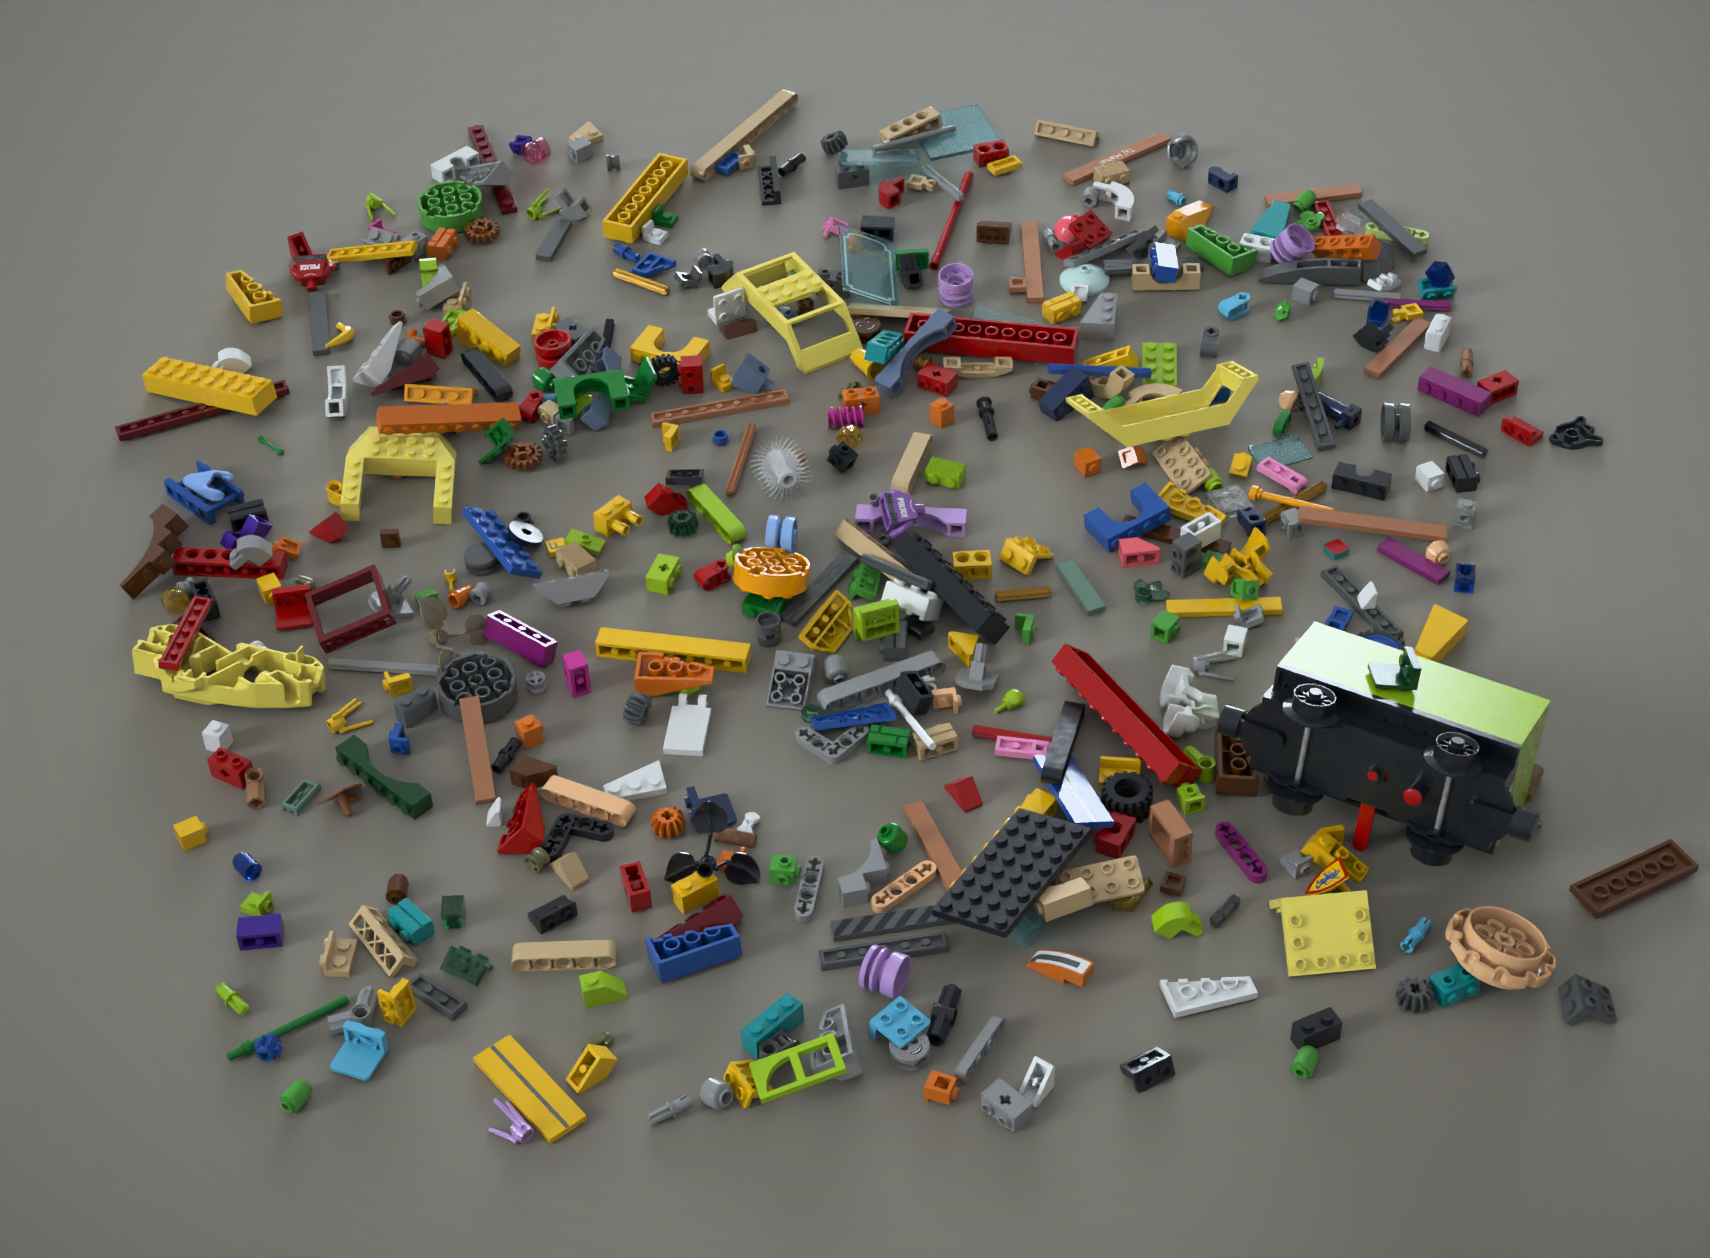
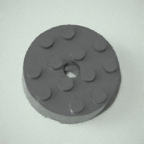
M485 652L462 655L446 664L444 671L437 678V689L442 710L450 718L462 723L459 699L479 696L484 724L503 717L514 706L518 697L514 668L505 658L499 655L497 657L488 656Z

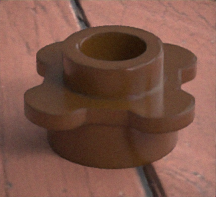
M395 310L389 315L391 325H395L399 321L402 323L407 322L405 313L401 310Z

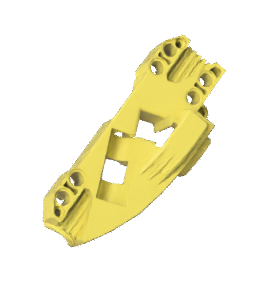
M171 624L151 627L147 641L139 639L137 641L138 644L132 649L135 674L160 679L163 692L173 694L174 698L204 705L224 704L249 708L309 707L312 705V694L315 692L323 693L326 690L324 666L315 657L304 655L303 646L296 653H284L241 642L236 645L237 651L231 652L198 632L178 671L160 669L158 663L178 625ZM216 669V673L206 676L207 673ZM250 669L259 674L254 683L243 678L245 671Z

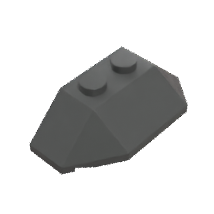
M1378 239L1382 245L1378 259L1361 260L1362 283H1368L1369 278L1376 279L1381 273L1388 274L1395 267L1391 245Z

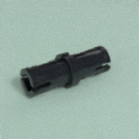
M798 153L794 158L788 159L786 164L778 168V173L785 177L791 171H795L800 164L805 162V155Z
M511 737L507 745L498 752L499 756L491 765L492 771L501 774L508 762L514 759V754L522 745L518 738Z

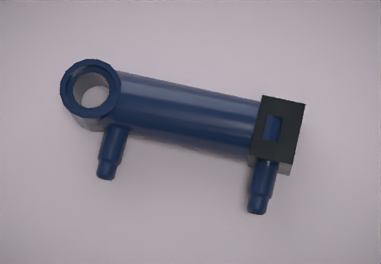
M1319 391L1326 415L1338 420L1334 426L1335 429L1338 430L1343 427L1350 431L1361 422L1362 408L1354 404L1348 406ZM1300 397L1299 410L1303 411L1304 407Z

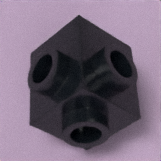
M842 441L830 448L827 461L843 474L854 466L859 454Z

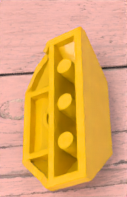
M836 589L802 629L798 638L814 651L834 654L853 629L850 610L851 601Z

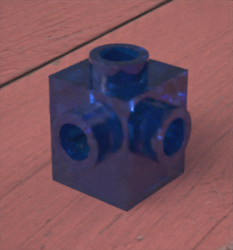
M1434 261L1425 272L1433 288H1447L1455 278L1447 262Z

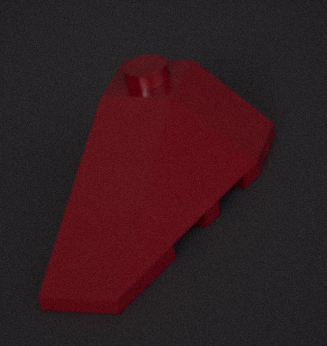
M427 352L374 390L371 395L376 396L404 388L405 384H418L426 379L430 381L437 376L435 372L440 368Z
M724 893L703 906L704 911L702 913L691 914L685 919L686 923H679L656 939L663 938L665 934L679 936L685 935V931L703 932L704 928L733 924L736 927L741 923L740 919L744 918L732 896Z

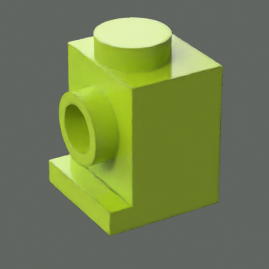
M1187 782L1181 784L1177 788L1176 800L1184 815L1188 816L1204 812L1206 797L1202 795L1197 784L1190 785Z

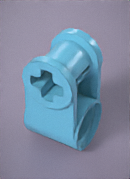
M1244 292L1238 293L1235 296L1222 300L1217 309L1228 320H1235L1250 312V307L1248 306L1250 295Z

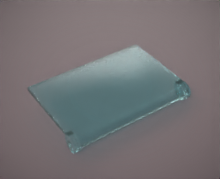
M1298 433L1248 447L1249 453L1258 464L1268 456L1285 466L1313 458L1300 442Z

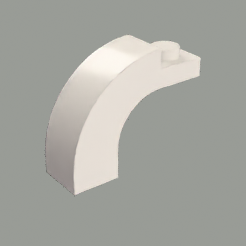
M1113 181L1110 185L1094 182L1093 188L1099 192L1098 200L1115 204V219L1130 222L1134 214V195L1131 190Z
M345 365L327 366L328 399H325L326 417L346 416L348 408V383H346Z

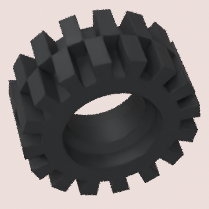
M661 354L662 357L657 355L656 360L654 358L651 359L652 366L657 374V380L654 384L657 386L661 385V387H664L665 384L670 386L669 383L672 382L674 384V380L678 381V376H681V374H678V362L673 355L667 354L665 356V354ZM670 367L667 372L658 373L661 369Z

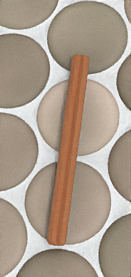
M749 423L746 426L725 488L727 496H733L736 492L756 432L755 424Z

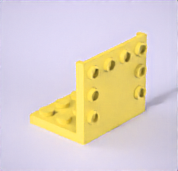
M1367 890L1287 897L1269 901L1270 909H1276V912L1281 913L1288 977L1376 969Z

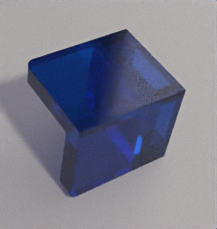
M1373 298L1368 307L1366 324L1372 320L1377 327L1383 328L1388 319L1390 303Z

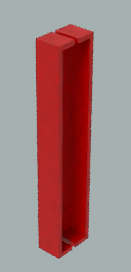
M1064 644L1051 662L1055 665V670L1067 678L1066 682L1078 690L1077 694L1089 701L1088 705L1101 714L1100 718L1112 726L1111 730L1114 733L1123 737V743L1135 750L1134 754L1147 763L1146 767L1149 770L1156 772L1160 782L1165 785L1169 783L1175 788L1186 782L1190 783V785L1193 784L1202 770L1088 652Z

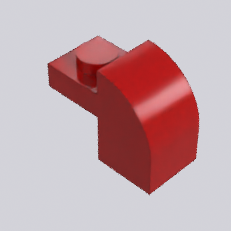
M899 176L889 182L882 180L878 185L879 203L888 210L901 204L900 194L904 193V178Z

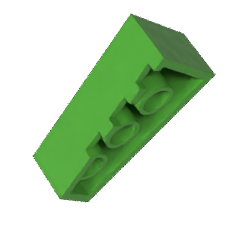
M1201 224L1188 228L1185 246L1225 272V274L1232 276L1254 268L1257 255L1256 249L1252 248L1249 250L1245 248V244L1233 243L1231 238L1218 236V232Z

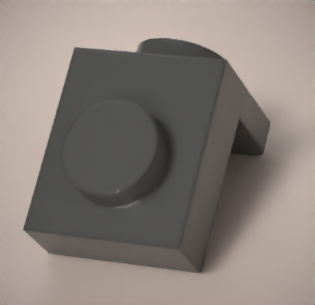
M693 266L690 274L676 272L674 279L683 288H697L702 280L703 273L697 266Z

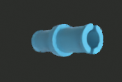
M1421 917L1418 923L1409 929L1404 941L1400 943V948L1403 951L1409 946L1406 953H1411L1416 945L1425 939L1426 932L1432 927L1430 919L1424 924L1427 917Z

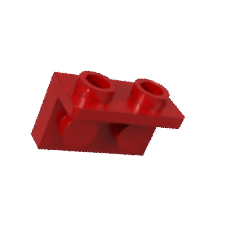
M1505 416L1502 419L1501 432L1528 447L1543 438V431L1515 416L1511 419Z

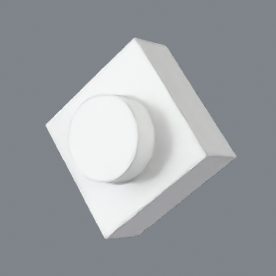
M1072 283L1071 292L1081 299V302H1087L1090 286Z

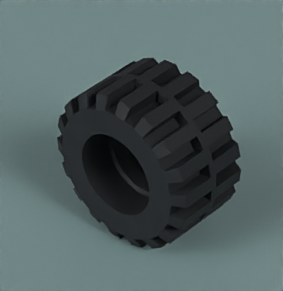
M1122 771V773L1116 772L1114 776L1110 775L1107 777V780H1104L1101 802L1110 815L1113 811L1136 818V822L1141 823L1144 821V818L1147 819L1149 817L1150 806L1153 803L1152 783H1149L1150 780L1143 778L1144 775L1142 774L1137 775L1133 771L1131 773L1127 771Z

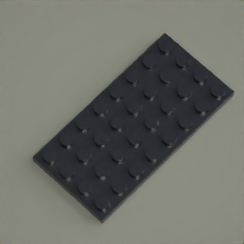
M1019 808L931 909L932 915L1007 938L1092 835L1091 828Z

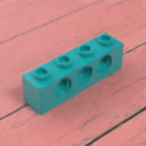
M884 329L867 343L864 360L885 364L904 347V334Z

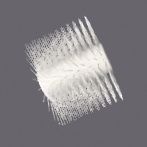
M777 438L775 448L772 451L770 450V452L768 451L765 454L766 457L764 456L761 460H754L765 461L766 463L757 464L763 465V467L761 466L756 469H763L757 475L764 474L757 481L766 478L763 482H769L766 487L772 485L767 492L775 488L773 491L775 493L780 487L778 491L780 493V490L784 487L786 488L785 494L788 496V490L791 489L790 494L792 491L791 486H796L795 482L797 484L800 478L809 476H798L797 474L806 473L800 472V469L802 471L807 468H800L804 464L799 463L803 458L796 459L803 452L794 455L797 450L790 452L789 449L787 450L789 445L784 450L781 445V450H779Z

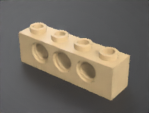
M929 106L879 131L880 144L883 141H894L939 129L942 127L941 114ZM906 144L892 147L889 151L892 152Z

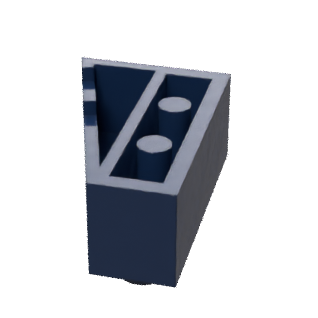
M1072 366L1038 401L1041 412L1058 421L1075 410L1066 402V397L1083 394L1089 400L1095 397L1088 375Z

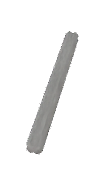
M329 658L328 660L329 669L382 673L388 671V673L397 674L409 672L412 675L426 676L440 675L439 665L345 658Z

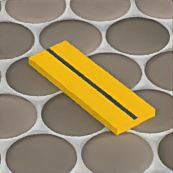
M510 1034L473 1057L474 1063L549 1144H552L587 1121V1115Z

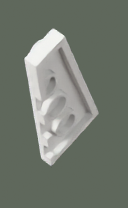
M1250 976L1222 977L1221 980L1201 978L1200 981L1178 979V982H1168V979L1160 980L1159 983L1174 1018L1258 997V992Z

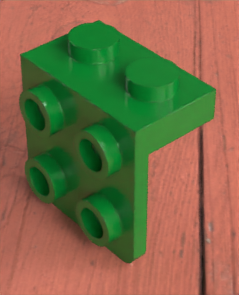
M649 357L643 358L635 377L624 376L629 402L645 404L647 397L650 396L651 388L657 380V374Z
M501 418L485 432L496 447L478 462L480 464L484 461L488 463L514 441L512 437L517 433L504 418Z

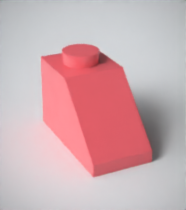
M1138 537L1119 539L1118 555L1122 568L1159 564L1160 548Z

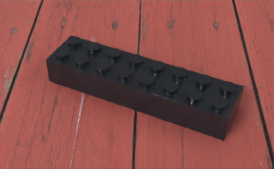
M905 530L892 545V548L920 576L933 582L931 587L976 633L996 645L1010 628L1005 622L1007 619L1001 613H997L995 611L996 608L990 602H986L984 600L985 597L976 590L975 592L974 586L969 581L964 580V576L958 570H954L952 568L953 565L948 560L943 559V555L937 549L933 550V545L927 539H923L915 531L912 534Z

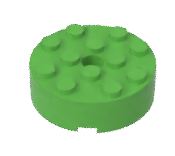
M445 181L428 187V191L421 193L418 197L417 202L421 223L427 229L434 232L439 227L464 232L468 222L472 223L473 219H482L484 216L481 191L475 185L469 186L463 181Z

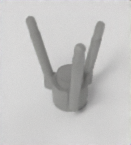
M1227 650L1207 655H1198V657H1193V673H1198L1199 677L1207 676L1233 681L1232 677L1205 672V670H1209V663L1236 660V657L1209 659L1228 653Z

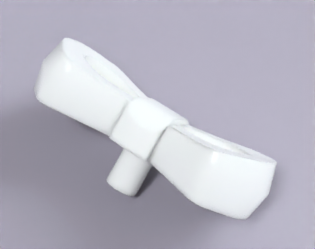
M748 812L744 816L745 820L737 830L753 833V826L759 823L761 818L755 812Z

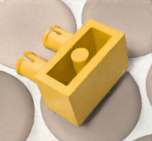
M617 495L593 513L595 530L606 537L611 536L616 531L626 536L631 530V527L627 525L628 522L636 527L643 522V516L632 511V503L620 495Z

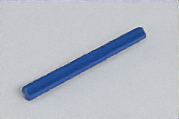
M1049 364L1048 373L1064 375L1073 366L1088 376L1109 377L1110 373L1117 366ZM1125 367L1135 374L1134 378H1151V368Z

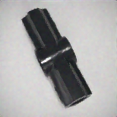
M955 984L944 986L938 1003H935L933 1006L931 1023L926 1034L933 1046L939 1047L944 1044L950 1026L953 1027L955 1024L957 1007L962 995V990Z

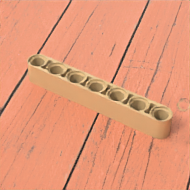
M843 518L834 535L860 556L862 554L871 555L919 575L912 567L852 521ZM882 572L892 581H894V578H896L894 576ZM905 581V585L911 586V583Z

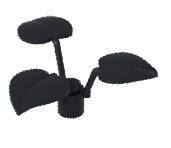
M708 800L699 805L694 815V824L697 830L700 832L709 831L704 856L700 858V861L695 862L694 857L689 853L678 852L674 854L668 862L664 880L675 883L693 874L695 871L701 877L707 878L713 874V871H718L719 868L728 864L725 867L727 879L738 885L759 884L761 874L754 858L743 852H736L732 855L731 861L725 860L716 865L715 858L709 855L713 832L719 833L724 831L728 826L729 818L722 807Z

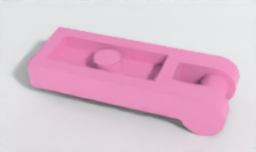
M1269 456L1257 465V471L1285 486L1294 495L1300 492L1301 488H1305L1308 485V480L1304 476Z
M997 736L995 755L1033 760L1034 755H1047L1051 742Z

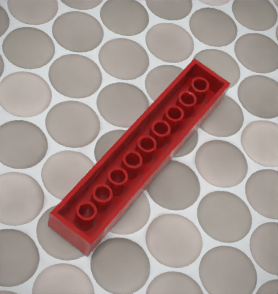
M910 313L904 331V346L932 314ZM955 317L958 326L947 339L936 342L923 350L963 356L1012 357V360L1074 365L1079 347V328Z

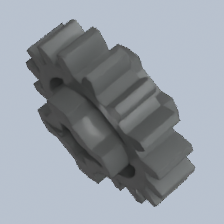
M553 423L543 427L542 434L544 436L542 437V444L547 454L551 458L553 457V460L557 463L567 459L566 455L568 453L566 450L568 444L562 431Z

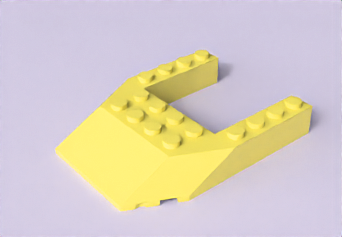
M369 426L349 447L346 455L340 501L341 518L348 521H359L365 474L435 477L433 524H452L457 452L444 433L385 435L379 434L378 427Z

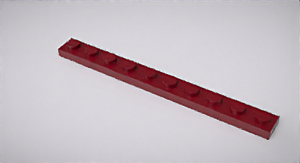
M474 125L473 127H468V133L475 150L479 153L481 164L498 161L484 126ZM508 185L491 187L502 215L518 212Z
M285 380L273 382L278 398L290 394ZM198 403L115 426L119 441L130 440L134 437L163 431L166 428L180 426L184 423L198 421L202 418L216 416L217 414L232 410Z

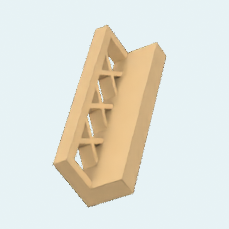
M1037 119L1034 131L1035 136L1094 147L1096 138H1100V133L1094 130Z
M366 905L360 907L348 925L388 976L394 978L403 964L414 967L418 959L399 935L388 925L387 920L379 910ZM363 917L364 928H359L357 924ZM369 931H374V941H369ZM380 944H384V954L380 955ZM390 957H395L397 961L391 968Z

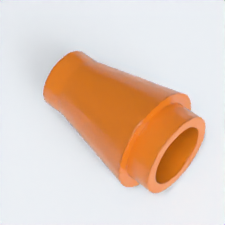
M467 585L451 591L448 596L449 604L454 608L462 607L470 598L469 593L474 589L473 586Z

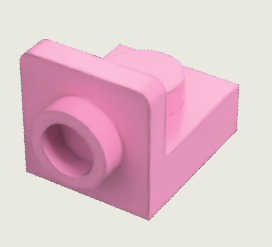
M831 216L828 222L825 221L823 224V237L827 238L829 232L845 237L848 233V223Z

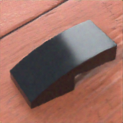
M914 614L907 615L899 620L906 621L908 635L912 633L919 640L935 631L933 624L929 621L920 620V616Z

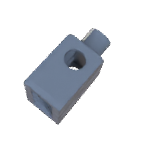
M747 353L730 385L757 394L761 387L771 391L775 382L767 378L770 371L769 367Z

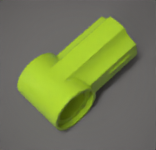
M1191 745L1185 747L1183 752L1202 770L1197 778L1198 781L1202 783L1214 781L1216 765L1214 758L1204 756Z

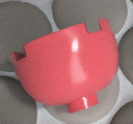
M1068 215L1059 219L1053 229V232L1055 231L1054 235L1059 240L1068 244L1070 241H1077L1078 239L1068 229V226L1078 219L1079 216Z

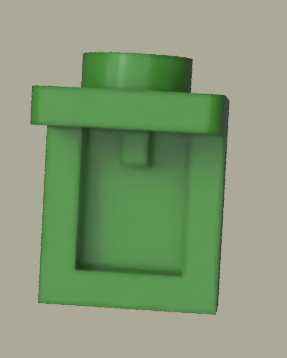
M1016 613L1015 629L1022 630V644L1030 645L1032 637L1035 638L1037 627L1034 626L1035 615Z

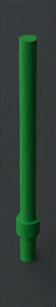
M344 995L267 1034H274L280 1037L348 1004L349 1000ZM257 1038L252 1041L247 1040L241 1043L240 1047L226 1053L228 1061L244 1054L247 1056L255 1052L253 1047Z

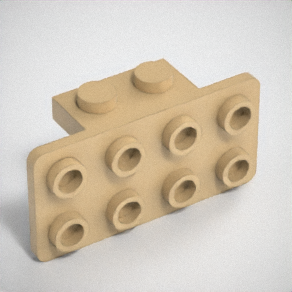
M1175 436L1153 452V456L1176 488L1184 489L1187 491V495L1212 476L1208 469L1211 467L1210 463L1206 458L1201 459L1203 456L1201 451L1197 447L1194 449L1185 437Z
M1134 855L1063 870L1055 879L1056 885H1060L1082 877L1091 888L1093 904L1142 894L1145 891L1138 858Z

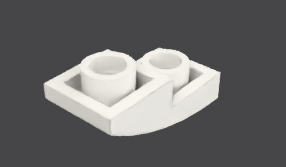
M1388 272V274L1381 273L1376 279L1369 278L1367 285L1379 292H1384L1398 287L1402 281L1397 278L1396 274Z

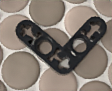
M564 813L557 817L541 848L547 852L550 857L549 863L561 857L572 835L606 842L614 836L613 826L607 821ZM583 825L590 826L587 830L580 829ZM556 836H563V839L561 840H554L553 838Z

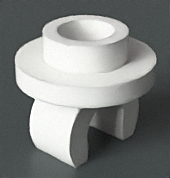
M927 675L921 678L931 690L937 689V686L934 684L936 681L934 677Z

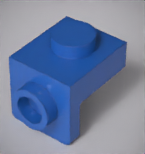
M396 722L388 736L391 753L410 755L411 747L409 739L406 738L404 724Z

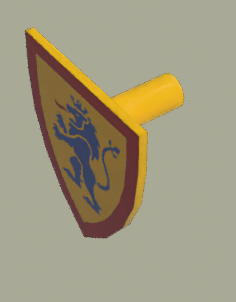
M1341 856L1326 866L1313 879L1305 895L1329 894L1336 888L1341 892H1350L1349 887L1344 882L1350 876Z

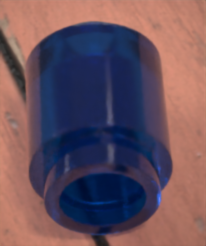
M240 852L233 858L234 869L246 881H253L260 876L262 866L249 853Z

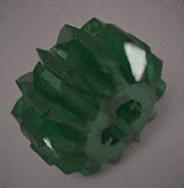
M682 509L681 511L675 510V513H670L667 526L670 534L683 538L684 536L690 537L691 534H695L699 523L695 512H691L690 509L686 511Z

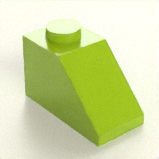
M602 971L579 975L581 993L586 1008L628 999L626 987L621 978Z

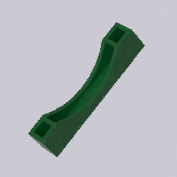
M352 735L335 747L337 752L336 759L341 766H346L354 776L360 777L366 785H370L379 795L386 797L392 805L399 807L403 814L409 815L415 820L433 807L431 793L419 783L398 781L380 773L370 761L367 744L356 735Z

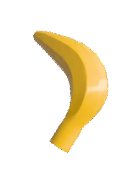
M337 323L336 328L342 331V333L325 344V347L331 348L348 343L354 338V329Z

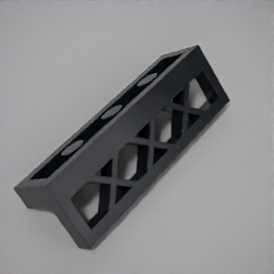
M770 156V165L758 166L762 206L781 204L776 156Z

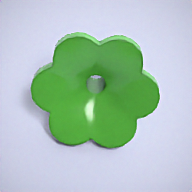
M1287 301L1278 303L1273 313L1276 320L1281 322L1283 319H1287L1291 315V306L1288 305Z

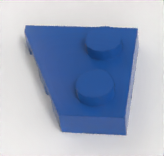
M648 252L632 268V273L649 278L675 267L676 260Z

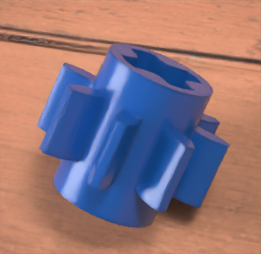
M265 1034L261 1036V1039L257 1038L253 1047L256 1049L255 1054H257V1057L266 1062L275 1060L276 1056L280 1057L283 1049L280 1046V1039L274 1034Z

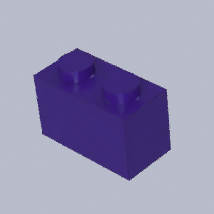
M281 914L238 917L236 937L240 951L283 947L284 924Z

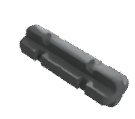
M1235 894L1230 895L1216 910L1217 913L1210 917V924L1219 927L1234 909L1238 907L1240 897Z

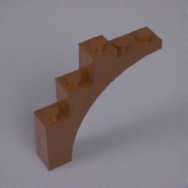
M161 504L149 516L153 520L154 534L146 553L133 571L119 585L133 600L160 574L164 575L177 563L171 555L183 545L177 537L189 527L176 512L164 504Z

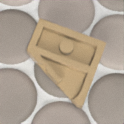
M590 121L569 137V143L581 137L592 144L604 140L603 134Z

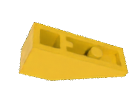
M1131 345L1086 359L1083 365L1138 367L1139 359Z

